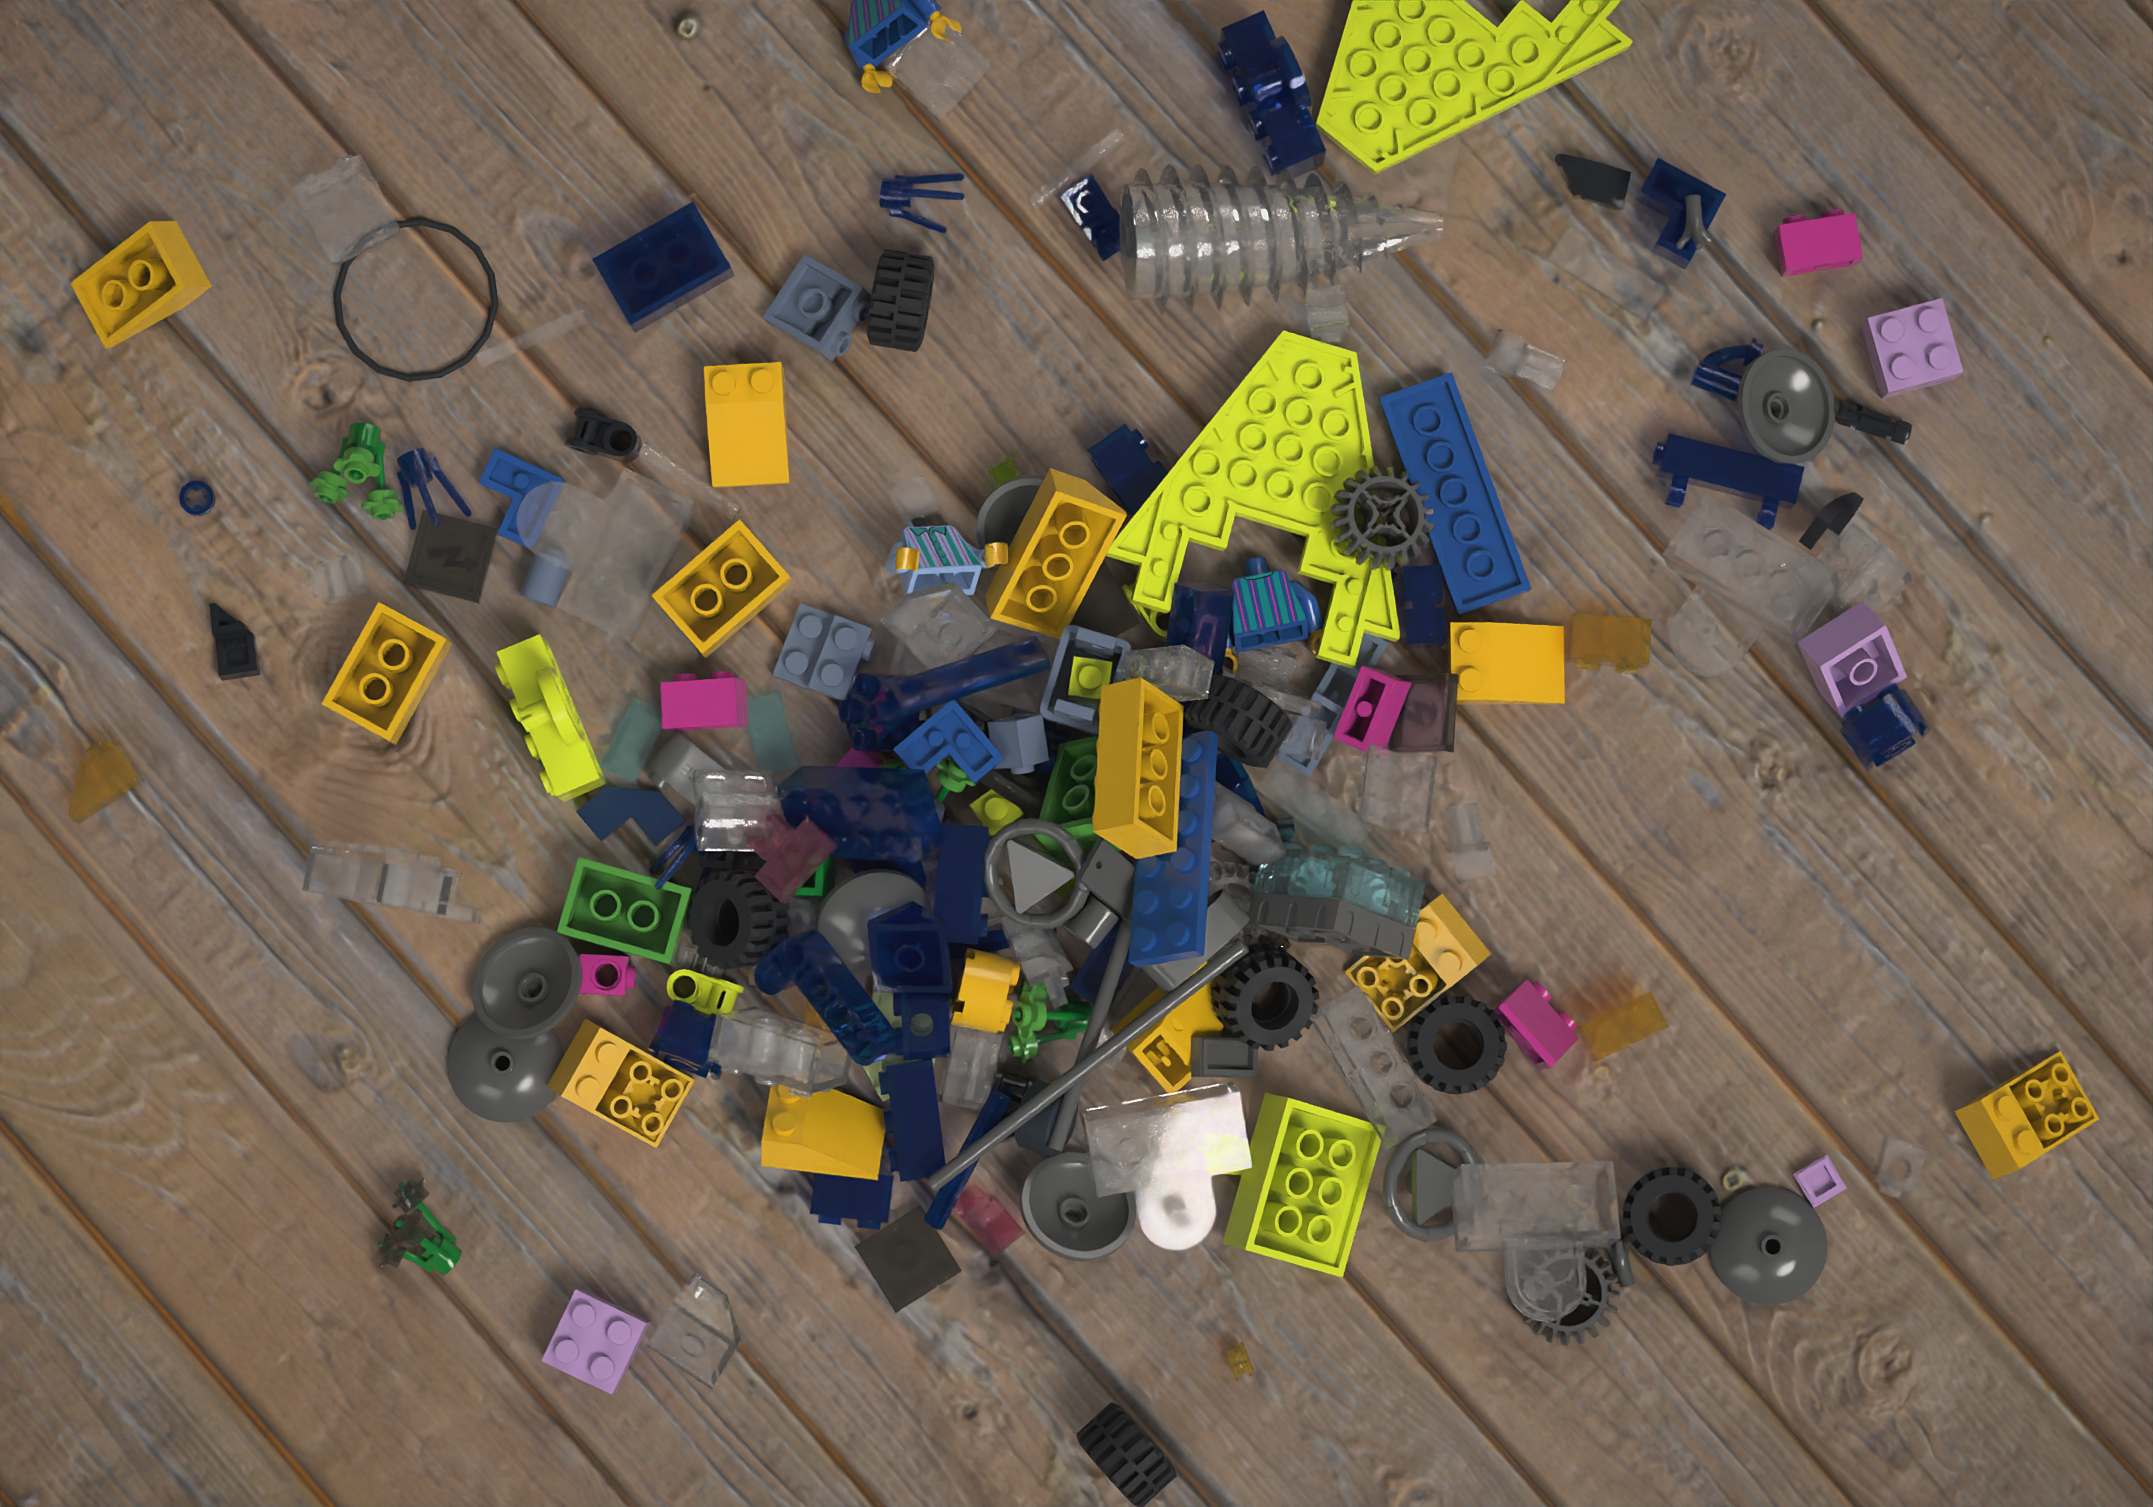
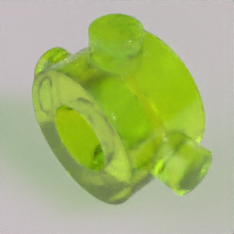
M1006 458L1005 462L998 464L996 468L990 467L989 475L994 476L998 485L1022 476L1017 474L1016 468L1012 465L1013 459Z

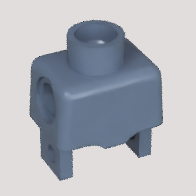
M1069 625L1064 628L1040 705V713L1043 718L1052 723L1077 728L1096 736L1099 735V705L1068 701L1073 658L1076 656L1113 662L1110 684L1124 679L1130 658V644L1123 639L1076 625Z

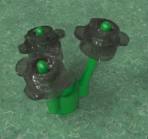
M424 1177L417 1182L412 1178L406 1182L402 1181L399 1183V1188L394 1191L397 1198L391 1205L393 1208L400 1206L405 1213H408L413 1208L416 1209L410 1215H400L392 1224L391 1233L393 1235L386 1233L383 1240L378 1241L379 1249L377 1255L382 1257L379 1266L383 1268L385 1264H389L397 1268L402 1258L421 1266L429 1273L435 1269L444 1276L458 1262L462 1250L454 1245L456 1238L443 1228L422 1202L430 1194L423 1186V1183L426 1181ZM422 1217L439 1235V1238L436 1235L429 1239L425 1238L427 1224L421 1220ZM420 1244L422 1246L420 1254L423 1255L424 1258L408 1250H411Z

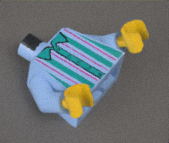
M918 517L907 523L906 528L902 530L899 542L892 545L885 562V568L889 574H899L905 598L974 595L981 569L994 567L995 564H1009L1008 544L993 542L985 544V549L978 550L967 543L954 527L950 525L929 526L926 519Z

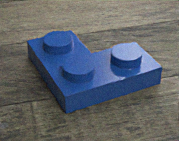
M494 448L478 483L513 499L497 534L534 551L566 484V480Z
M951 699L893 749L918 780L949 755L975 785L1004 760L1002 754L954 699Z

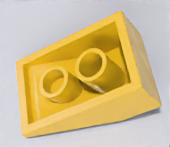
M149 221L70 283L105 349L114 347L183 309L212 287L177 221Z
M782 363L704 366L712 487L790 484L785 379Z
M1450 622L1447 627L1448 704H1565L1564 626L1493 622Z
M772 1075L761 1142V1166L878 1180L888 1111L813 1080Z

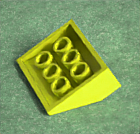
M1265 1092L1222 1243L1343 1278L1385 1127L1288 1097Z

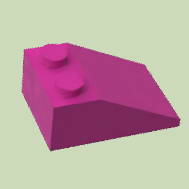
M1526 979L1496 1004L1491 1011L1498 1015L1501 1026H1504V1029L1539 1070L1552 1067L1579 1039L1574 1033L1578 1027L1563 1010L1557 1014L1548 1004L1552 997L1538 981L1531 984Z

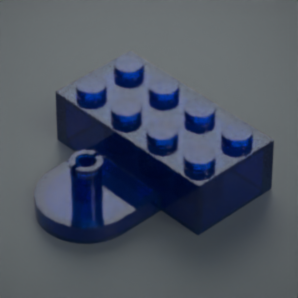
M1264 10L1221 28L1220 41L1217 42L1219 50L1216 51L1223 71L1227 72L1230 70L1233 75L1234 85L1231 88L1240 107L1246 105L1249 111L1247 124L1255 142L1262 140L1265 152L1262 158L1270 176L1277 174L1282 184L1322 167L1327 150L1311 117L1313 105L1307 83L1287 40L1282 35L1276 38Z
M801 766L776 786L797 856L847 858L851 861L854 874L870 869L899 871L917 881L926 892L927 881L921 859L945 841V837L925 769Z

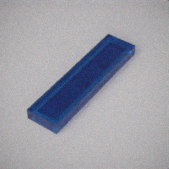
M1036 635L890 682L889 686L902 716H906L1051 669L1049 657Z

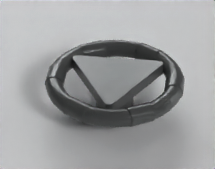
M1039 818L1019 819L1011 822L997 831L989 840L982 860L983 883L988 897L998 911L1014 923L1031 929H1053L1069 922L1080 912L1090 892L1088 888L1076 879V885L1070 900L1061 910L1055 913L1042 914L1025 912L1073 877H1077L1087 859L1085 851L1075 837L1064 828ZM1027 834H1042L1054 839L1061 844L1064 851L1073 861L1075 868L1059 861L1050 852L1040 851L1014 837ZM1006 843L1015 905L1012 904L1000 887L996 873V864Z
M1441 1127L1427 1128L1408 1136L1393 1151L1385 1167L1383 1177L1384 1204L1393 1224L1409 1237L1424 1242L1444 1240L1459 1232L1473 1217L1480 1202L1483 1182L1480 1161L1472 1145L1462 1136L1451 1130ZM1445 1143L1453 1147L1458 1152L1467 1169L1468 1176L1417 1148L1423 1144ZM1410 1154L1411 1170L1406 1176L1405 1185L1407 1191L1412 1195V1221L1405 1213L1397 1195L1398 1176ZM1467 1190L1458 1213L1452 1219L1442 1225L1420 1226Z

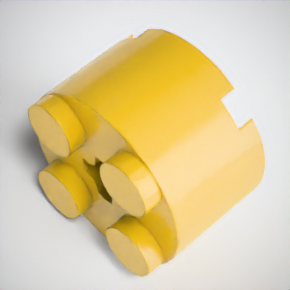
M967 948L963 959L966 963L964 971L960 972L951 1013L953 1016L950 1024L997 1034L998 1031L1004 1032L1006 1024L1009 1023L1013 1007V1001L1007 1000V994L1012 995L1014 986L1017 985L1021 963L1013 962L1014 959L1011 957Z

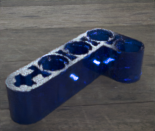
M806 930L786 938L755 968V983L764 994L775 995L798 986L849 1056L857 1064L869 1066L893 1055L898 1049L899 1040L895 1029L820 932Z

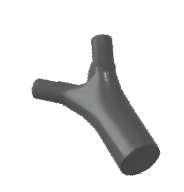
M1689 195L1685 197L1686 225L1681 238L1676 243V247L1682 249L1692 237L1696 249L1700 250L1703 248L1702 239L1706 244H1710L1713 239L1707 233L1703 224L1701 196Z
M1595 1231L1593 1238L1603 1245L1612 1259L1620 1287H1628L1635 1284L1628 1257L1630 1241L1625 1235L1623 1241L1621 1238H1616L1614 1244L1606 1236Z

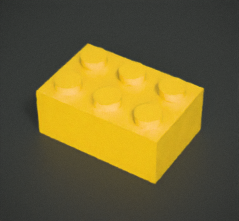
M739 519L651 596L706 659L787 589L793 581Z
M378 602L325 696L322 705L396 745L452 643L441 635Z

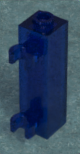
M1670 433L1665 437L1664 443L1657 441L1652 458V464L1658 465L1655 476L1671 480L1665 505L1680 508L1684 502L1687 484L1761 502L1755 527L1769 531L1774 527L1778 506L1791 509L1796 505L1805 468L1795 464L1777 463L1763 456Z

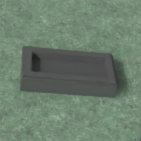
M1191 1037V1077L1258 1078V1050L1250 1048L1238 1038Z

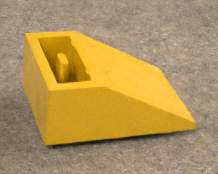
M1443 893L1403 924L1416 929L1409 960L1364 956L1345 971L1346 975L1393 1033L1491 955L1490 951Z
M1206 961V962H1205L1203 965H1201L1194 973H1196L1198 970H1200V969H1201L1203 966H1205L1208 962ZM1214 979L1125 1046L1147 1073L1171 1097L1193 1078L1191 1077V1037L1218 1038L1224 1027L1217 1018L1219 1015L1214 1012L1212 1003L1216 1000L1211 996V987L1218 986ZM1157 987L1114 1026L1111 1031L1115 1035L1167 994H1164Z
M585 1018L547 1087L565 1099L657 1148L695 1080Z
M2061 1051L1954 1111L1993 1180L2021 1169L2099 1120L2097 1113Z

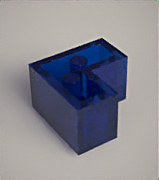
M1658 158L1635 200L1669 218L1651 252L1686 269L1697 249L1692 237L1682 249L1676 247V243L1681 238L1686 225L1685 197L1689 195L1701 196L1702 220L1707 231L1726 193Z

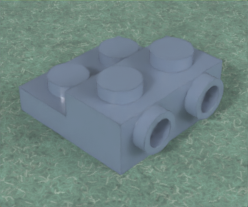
M804 254L766 311L763 319L771 326L796 339L804 347L833 362L836 355L842 356L850 348L852 342L850 334L857 323L863 324L868 320L871 295L862 286Z
M800 603L772 675L802 688L846 703L848 695L855 697L863 678L862 675L857 674L862 659L870 660L877 640L871 638L872 628Z

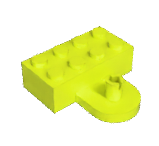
M538 634L498 651L497 655L500 662L494 664L502 685H505L507 689H512L515 698L509 700L517 721L521 722L526 732H530L524 738L532 757H535L537 761L541 760L545 770L540 771L539 775L547 793H550L551 796L556 795L563 802H566L606 785L607 782L549 643Z

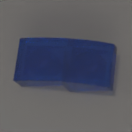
M1087 174L1058 193L1072 218L1102 261L1122 250L1121 217L1116 208L1112 207L1092 174Z

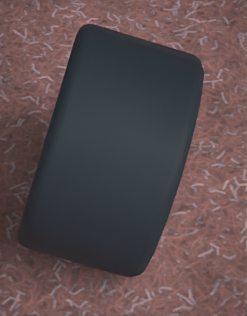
M1041 1080L1033 1083L1025 1092L1019 1108L1050 1085V1083ZM1064 1094L1014 1131L1015 1140L1019 1147L1051 1157L1061 1153V1151L1049 1148L1047 1145ZM1078 1105L1063 1149L1066 1147L1072 1136L1077 1120Z

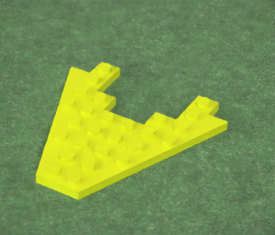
M1353 0L1315 127L1373 175H1376L1627 50L1633 41L1606 20L1622 0H1570L1552 23L1524 0H1520L1498 28L1464 0Z
M1283 330L1110 546L1106 554L1107 557L1139 566L1130 603L1167 614L1171 608L1188 541L1224 551L1228 544L1234 517L1238 516L1305 536L1306 540L1297 574L1334 584L1315 658L1353 668L1356 665L1363 633L1393 642L1399 640L1400 628L1391 570L1387 571L1382 561L1376 570H1371L1369 558L1361 565H1356L1355 561L1358 553L1353 551L1348 556L1344 555L1343 551L1348 546L1347 542L1336 543L1334 540L1341 533V529L1330 528V522L1340 518L1330 513V507L1333 504L1339 503L1334 498L1335 493L1338 490H1345L1343 482L1347 478L1355 480V473L1362 469L1369 474V469L1374 466L1357 352ZM1378 490L1367 491L1371 496L1375 494L1379 498ZM1355 503L1354 519L1360 531L1364 526V518L1358 510L1360 506ZM1382 512L1376 518L1377 521L1371 526L1372 529L1378 524H1383ZM1376 535L1368 539L1376 545L1387 547L1386 539L1382 536Z

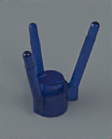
M962 173L920 176L895 175V179L884 177L880 190V208L890 209V217L903 218L944 234L947 232L945 226L906 211L904 208L912 207L914 197L963 200L965 197L963 193L916 189L914 185L962 181L964 175Z
M425 448L414 449L397 458L401 471L396 474L402 487L406 515L411 530H415L417 524L410 484L412 488L418 487L433 526H440L436 509L426 486L427 483L433 480L431 473H434L466 517L471 516V510L441 470L437 458H429Z
M697 817L691 826L687 825L680 837L651 865L650 872L655 873L684 846L655 883V888L659 890L664 886L690 852L702 858L705 853H708L709 856L721 846L718 840L723 833L700 817ZM703 868L699 882L703 878H708L712 871L711 868Z

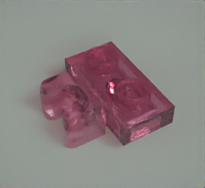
M771 813L766 817V822L773 830L772 839L766 842L762 838L750 836L746 842L763 860L767 861L754 877L781 903L786 904L838 845L811 819L805 818L795 830L780 815Z

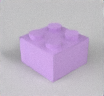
M1942 298L1869 317L1861 325L1881 399L1952 381L1963 373Z
M1863 601L1797 642L1819 694L1841 718H1844L1907 678L1886 625Z
M575 1289L541 1361L613 1395L617 1393L650 1321L585 1290Z

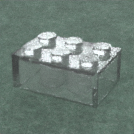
M752 1006L716 1016L707 1061L720 1064L721 1070L726 1073L736 1075L751 1074L755 1076V1081L760 1084L769 1086L781 1084L790 1087L789 1092L794 1095L812 1097L815 1092H829L831 1088L847 1083L856 1039Z

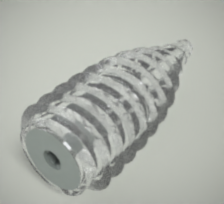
M1170 164L1165 166L1159 182H1152L1147 171L1144 168H1139L1136 171L1133 182L1125 183L1121 192L1119 229L1123 279L1126 293L1130 300L1153 299L1161 316L1164 314L1169 298L1182 297L1189 313H1192L1197 296L1210 294L1217 309L1220 311L1225 293L1238 291L1248 307L1254 289L1267 286L1273 300L1277 302L1281 286L1284 283L1295 280L1303 296H1305L1311 277L1324 273L1333 287L1337 270L1354 265L1361 274L1362 264L1365 261L1383 255L1387 259L1390 253L1436 242L1437 238H1443L1444 220L1442 215H1436L1434 211L1406 208L1399 203L1395 205L1380 203L1372 193H1368L1364 199L1353 197L1349 187L1343 181L1336 185L1333 193L1326 192L1320 178L1315 173H1311L1306 179L1303 188L1296 187L1292 175L1285 168L1280 170L1273 185L1267 183L1263 172L1258 166H1253L1250 169L1244 183L1238 181L1236 174L1229 165H1224L1221 168L1216 182H1210L1204 168L1199 164L1193 167L1187 182H1181L1175 168Z

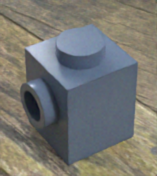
M1041 714L1012 715L987 722L990 742L1004 757V760L994 769L1011 768V774H1023L1035 771L1034 764L1049 760L1043 716Z

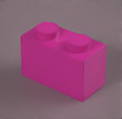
M1834 209L1822 212L1820 214L1821 218L1806 220L1805 215L1784 218L1782 220L1783 224L1778 225L1774 231L1781 277L1858 265L1863 259L1855 213L1844 214L1843 209Z
M1361 666L1333 738L1366 753L1383 755L1412 683L1381 669Z
M732 671L711 672L710 679L696 680V674L673 675V682L660 683L662 729L671 732L748 727L746 681L733 677Z

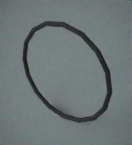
M424 218L390 222L363 237L342 263L333 294L337 327L352 354L378 374L408 382L442 378L469 363L490 337L499 306L495 273L480 247L455 227ZM426 226L451 233L474 251L488 276L491 308L484 333L465 357L440 371L409 375L379 366L357 348L344 325L341 292L350 264L367 243L392 229Z

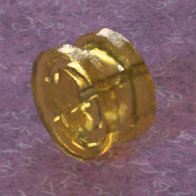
M1243 1342L1238 1343L1236 1349L1224 1348L1236 1381L1241 1380V1376L1245 1373L1250 1376L1255 1374Z

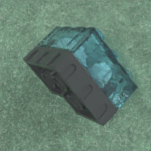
M1281 842L1280 848L1263 847L1254 887L1256 892H1253L1248 913L1250 918L1249 924L1295 942L1327 945L1350 955L1409 960L1416 931L1413 927L1416 928L1426 886L1422 882L1411 879L1412 872L1395 867L1387 869L1386 861L1373 857H1364L1363 859L1361 858L1362 851L1351 847L1339 846L1338 852H1332L1331 848L1316 844H1310L1309 850H1303L1304 847L1287 842Z

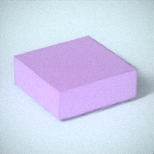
M1827 1154L1792 1174L1812 1208L1847 1189Z

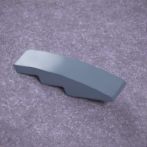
M1363 633L1356 665L1353 668L1335 663L1330 665L1278 753L1277 760L1310 778L1333 739L1361 666L1374 668L1389 644L1388 640Z

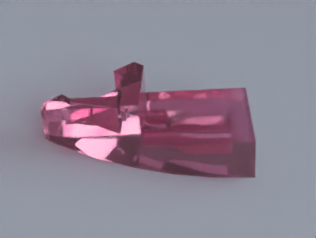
M950 1194L945 1198L995 1258L1025 1233L997 1200H992L990 1197H958L957 1195Z

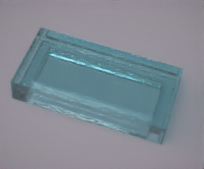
M780 692L747 700L748 727L761 777L799 768Z
M633 697L599 767L636 784L662 731V711Z

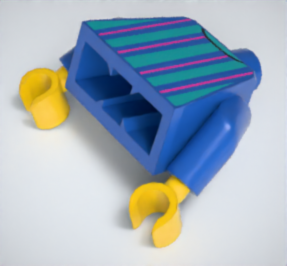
M852 0L845 42L858 68H863L865 72L861 80L862 87L868 92L881 93L878 84L882 87L892 86L891 75L887 71L876 70L875 66L927 28L928 20L931 19L932 21L931 31L933 35L948 42L951 41L945 34L946 26L948 25L951 29L960 33V23L952 18L942 16L940 13L941 7L935 0Z
M1257 557L1247 560L1243 565L1246 577L1236 578L1232 581V592L1223 596L1214 617L1216 648L1220 649V654L1215 660L1217 672L1220 673L1219 661L1223 657H1229L1233 660V673L1236 671L1238 659L1231 651V648L1234 646L1236 653L1309 639L1308 649L1310 653L1316 655L1315 641L1320 638L1324 624L1316 597L1299 581L1290 580L1285 570L1268 572L1267 563L1264 558ZM1308 632H1311L1312 636L1310 638L1308 637Z

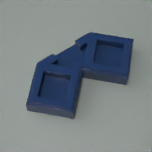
M605 787L576 811L601 842L630 818L637 823L656 847L686 823L684 818L661 791Z

